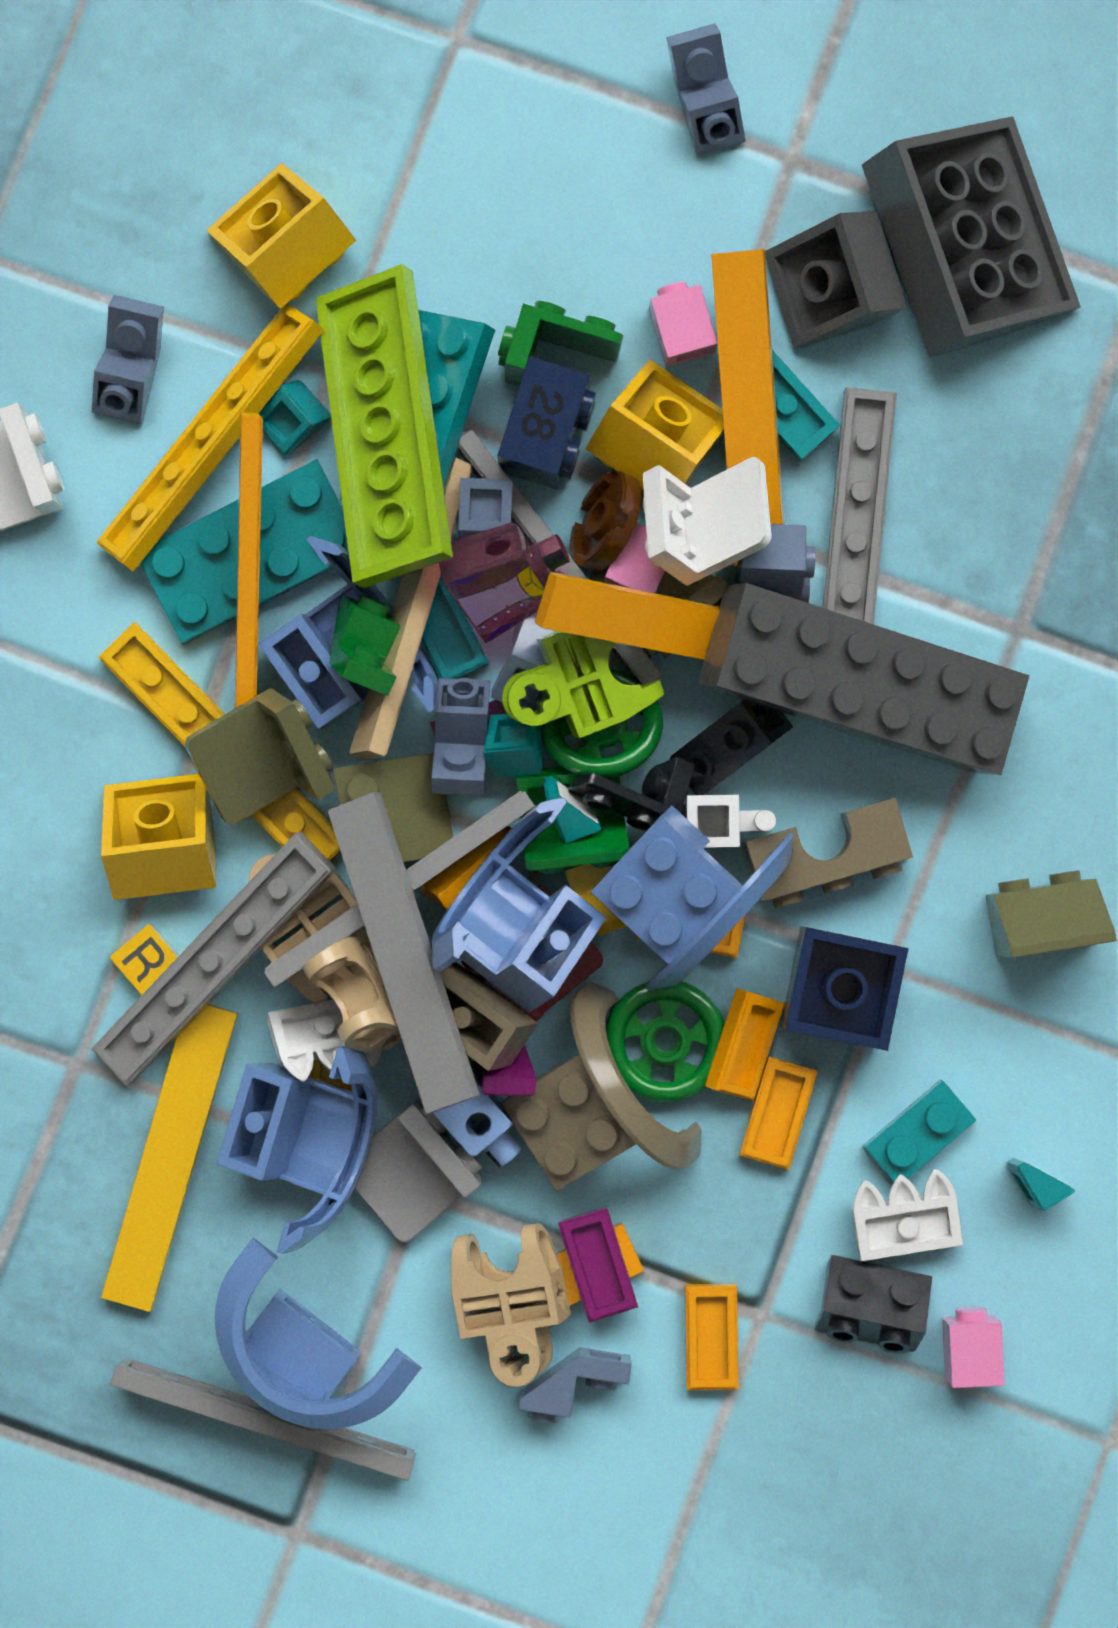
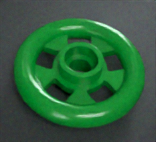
M610 669L613 677L620 683L627 684L632 682L633 685H641L637 677L623 671ZM657 700L635 714L642 715V731L627 732L628 723L625 720L581 737L580 739L586 745L576 751L564 740V737L571 734L565 716L542 725V741L550 756L564 769L579 776L595 773L604 778H613L635 770L653 754L663 732V713ZM617 743L621 744L622 753L607 758L601 757L599 748H608Z
M648 981L627 992L611 1011L605 1027L609 1047L615 1063L632 1093L654 1102L669 1103L691 1098L706 1088L705 1083L725 1022L715 1003L697 987L681 981L674 987L649 991L645 988L650 982ZM656 1001L662 1011V1015L652 1018L643 1025L636 1012L644 1005ZM682 1004L690 1007L700 1018L691 1029H688L686 1024L679 1018L674 1017V1013ZM662 1031H670L675 1036V1044L669 1050H661L656 1045V1037ZM640 1036V1046L645 1056L629 1060L625 1049V1038ZM691 1041H697L706 1045L704 1057L698 1067L684 1061L690 1051ZM655 1064L662 1067L674 1066V1081L659 1082L652 1080V1065Z

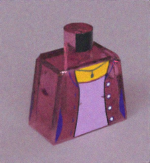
M507 523L452 541L453 558L439 562V567L444 585L483 641L487 643L538 612L548 579L546 573L569 563L570 559L558 534L530 545L517 524Z

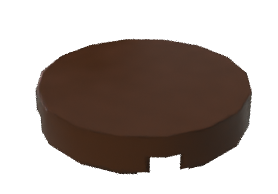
M614 470L607 472L593 484L581 503L580 509L586 512L582 524L575 522L572 526L569 546L572 559L576 564L594 573L605 570L618 558L631 537L641 509L642 489L639 480L619 471L620 473Z

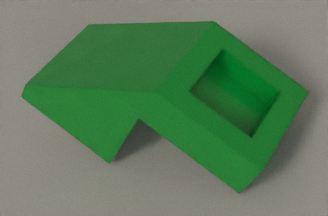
M365 594L361 595L359 601L342 595L338 604L329 664L341 678L388 696L397 676L384 662L401 625L388 614L390 606Z

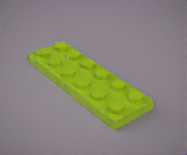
M400 264L316 298L319 326L324 330L320 336L352 582L363 588L453 558L414 276L411 269Z

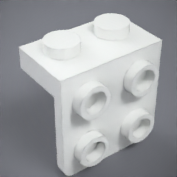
M18 402L0 408V417L2 419L0 421V532L64 509L59 496V492L64 491L60 473L53 461L47 463L41 444L46 443L47 439L40 419L36 413L30 414Z
M748 458L692 488L660 465L643 473L644 497L642 499V506L646 517L647 540L645 541V549L648 559L655 566L661 567L686 586L765 548L770 543L772 534L766 471L764 463L758 458Z

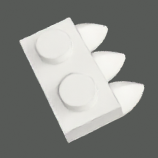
M333 999L322 1001L316 1005L312 1003L268 1012L267 1024L279 1067L284 1066L293 1077L303 1083L311 1073L313 1060L319 1059L331 1071L338 1047H346L337 1032L338 1027L343 1023V1018L339 1007ZM382 1051L364 1052L371 1068L376 1066Z
M938 1169L932 1171L926 1181L924 1195L920 1196L911 1181L902 1174L894 1181L888 1201H884L879 1190L867 1180H864L858 1188L854 1199V1206H851L858 1255L861 1261L963 1245L956 1193L949 1179Z

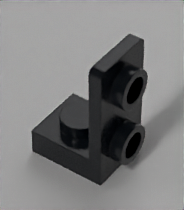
M743 700L672 754L670 760L679 757L695 764L689 787L695 795H704L794 726L783 712Z
M676 757L654 766L645 777L642 794L595 773H588L571 780L568 791L582 797V803L585 806L601 812H616L627 817V823L630 826L647 831L671 806L681 813L695 764Z

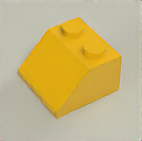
M280 163L206 230L256 287L280 309L289 301L298 298L314 278L327 267L337 263L343 257L345 251L357 241L325 198L283 163Z
M649 359L611 404L585 449L599 458L607 467L618 472H624L639 480L643 490V473L657 465L662 466L687 485L724 432L723 410L717 404Z
M199 773L104 785L101 858L113 900L216 887V846L210 797Z

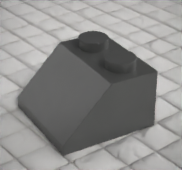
M877 211L839 213L765 251L767 264L794 348H801L869 327L908 309Z

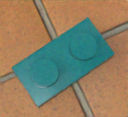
M772 349L778 438L801 462L833 434L840 424Z
M940 1079L863 1146L893 1182L900 1174L908 1179L976 1121V1118L948 1085Z

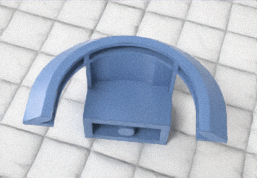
M310 536L307 538V541L324 565L332 567L345 580L347 585L308 613L297 615L258 643V645L296 699L303 705L316 727L322 729L328 727L363 702L369 689L341 678L329 664L338 604L342 595L359 601L362 594L376 598L390 606L388 611L390 615L393 607L376 584L363 588L352 582L349 552L344 547ZM419 647L411 672V677L414 681V685L411 688L427 711L432 713L437 709L438 680Z
M564 797L539 803L503 837L453 900L432 937V968L435 971L440 972L460 958L529 1013L555 996L607 918L567 885L549 897L509 865L539 833L553 823L568 801Z
M671 806L594 887L591 893L666 962L647 984L646 989L652 991L678 985L741 920L792 861L794 835L791 832L742 885L704 850L710 840L677 809Z
M338 1047L329 1075L331 1079H342L343 1083L351 1084L353 1092L310 1076L303 1083L293 1077L286 1068L279 1067V1065L273 1063L246 1064L217 1165L261 1181L281 1179L324 1195L306 1216L285 1222L277 1253L283 1254L299 1250L327 1229L344 1208L361 1175L371 1146L377 1115L376 1087L368 1058L362 1051Z
M253 1237L226 1273L220 1286L215 1308V1329L219 1349L235 1381L251 1399L268 1412L283 1420L305 1427L318 1429L345 1428L361 1424L384 1412L400 1397L422 1368L398 1348L394 1350L377 1374L363 1387L346 1396L329 1400L332 1392L358 1360L361 1351L281 1289L278 1290L248 1331L245 1332L247 1307L254 1289L278 1258L276 1254Z

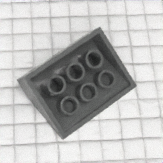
M1013 116L897 140L861 164L929 357L967 348L1081 308Z

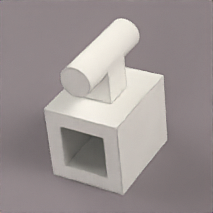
M691 795L685 797L683 804V816L710 840L705 848L740 847V832L769 831L776 824V817L769 810L739 811V795Z

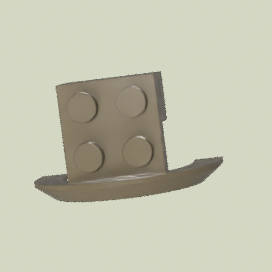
M591 981L573 995L570 1005L573 1035L580 1054L563 1064L561 1062L537 1076L535 1095L508 1096L501 1102V1105L556 1191L636 1144L653 1160L673 1170L685 1169L700 1156L702 1130L697 1122L691 1124L686 1131L682 1129L679 1132H675L664 1127L645 1110L626 1084L611 1053L605 1028L606 1013L619 999L614 991Z

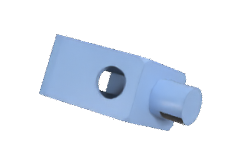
M471 1067L480 1096L433 1112V1114L471 1157L478 1155L484 1150L497 1167H502L511 1161L520 1152L522 1147L508 1132L513 1123L501 1102L495 1095L482 1094L477 1073ZM475 1113H484L478 1120H467Z

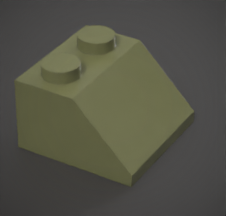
M434 754L385 759L335 768L334 775L340 805L372 792L381 793L404 863L421 860L453 837L446 794L431 793Z
M1080 870L1050 874V885L1030 888L1029 878L998 883L999 893L986 895L995 955L1014 958L1117 941L1115 929L1097 879L1081 880Z

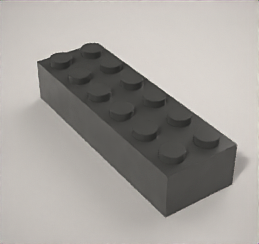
M748 583L726 585L719 607L720 612L713 628L697 686L979 774L1002 775L1030 675Z

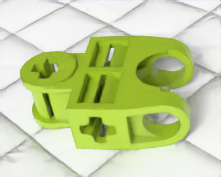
M555 631L536 638L545 663L512 676L502 690V704L504 710L512 719L530 726L543 725L565 716L572 736L581 738L629 719L664 695V690L660 680H654L641 685H633L632 682L622 684L617 681L611 674L608 664L610 652L617 644L616 642ZM527 685L533 690L542 691L543 697L536 700L537 710L534 712L531 708L520 706L519 700L526 696L524 687Z

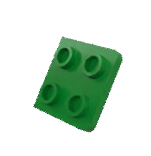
M536 301L535 306L523 303L516 328L508 325L505 327L498 351V356H500L498 365L505 367L506 383L520 386L529 356L534 357L539 340L617 362L623 335L614 331L616 327L614 323L599 317L586 316L585 321H580L564 316L566 310L550 302Z
M563 767L541 769V774L517 776V792L525 791L536 807L539 803L547 801L543 782H545L544 778L553 776L569 788L571 780L581 776ZM620 776L606 778L621 785ZM597 811L601 830L568 843L565 840L562 841L554 820L551 825L539 833L524 848L526 869L552 874L561 872L569 866L590 864L594 867H609L617 864L630 850L624 816L613 811ZM526 812L525 814H523L522 816H520L521 819H522L528 812Z

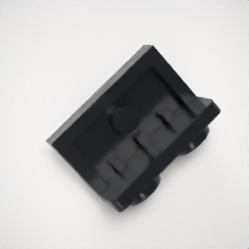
M831 1255L827 1263L822 1306L816 1319L815 1330L826 1333L829 1338L838 1342L852 1343L859 1340L878 1344L881 1350L889 1353L902 1354L908 1351L914 1352L926 1334L932 1276Z

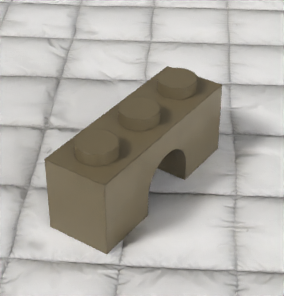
M896 798L841 813L846 831L845 844L839 854L826 861L813 858L803 849L796 827L743 842L753 874L790 832L794 835L792 861L759 900L767 901L772 899L774 908L804 900L802 893L804 889L822 885L823 892L826 894L853 886L851 876L871 870L873 879L903 871L901 861L913 858Z

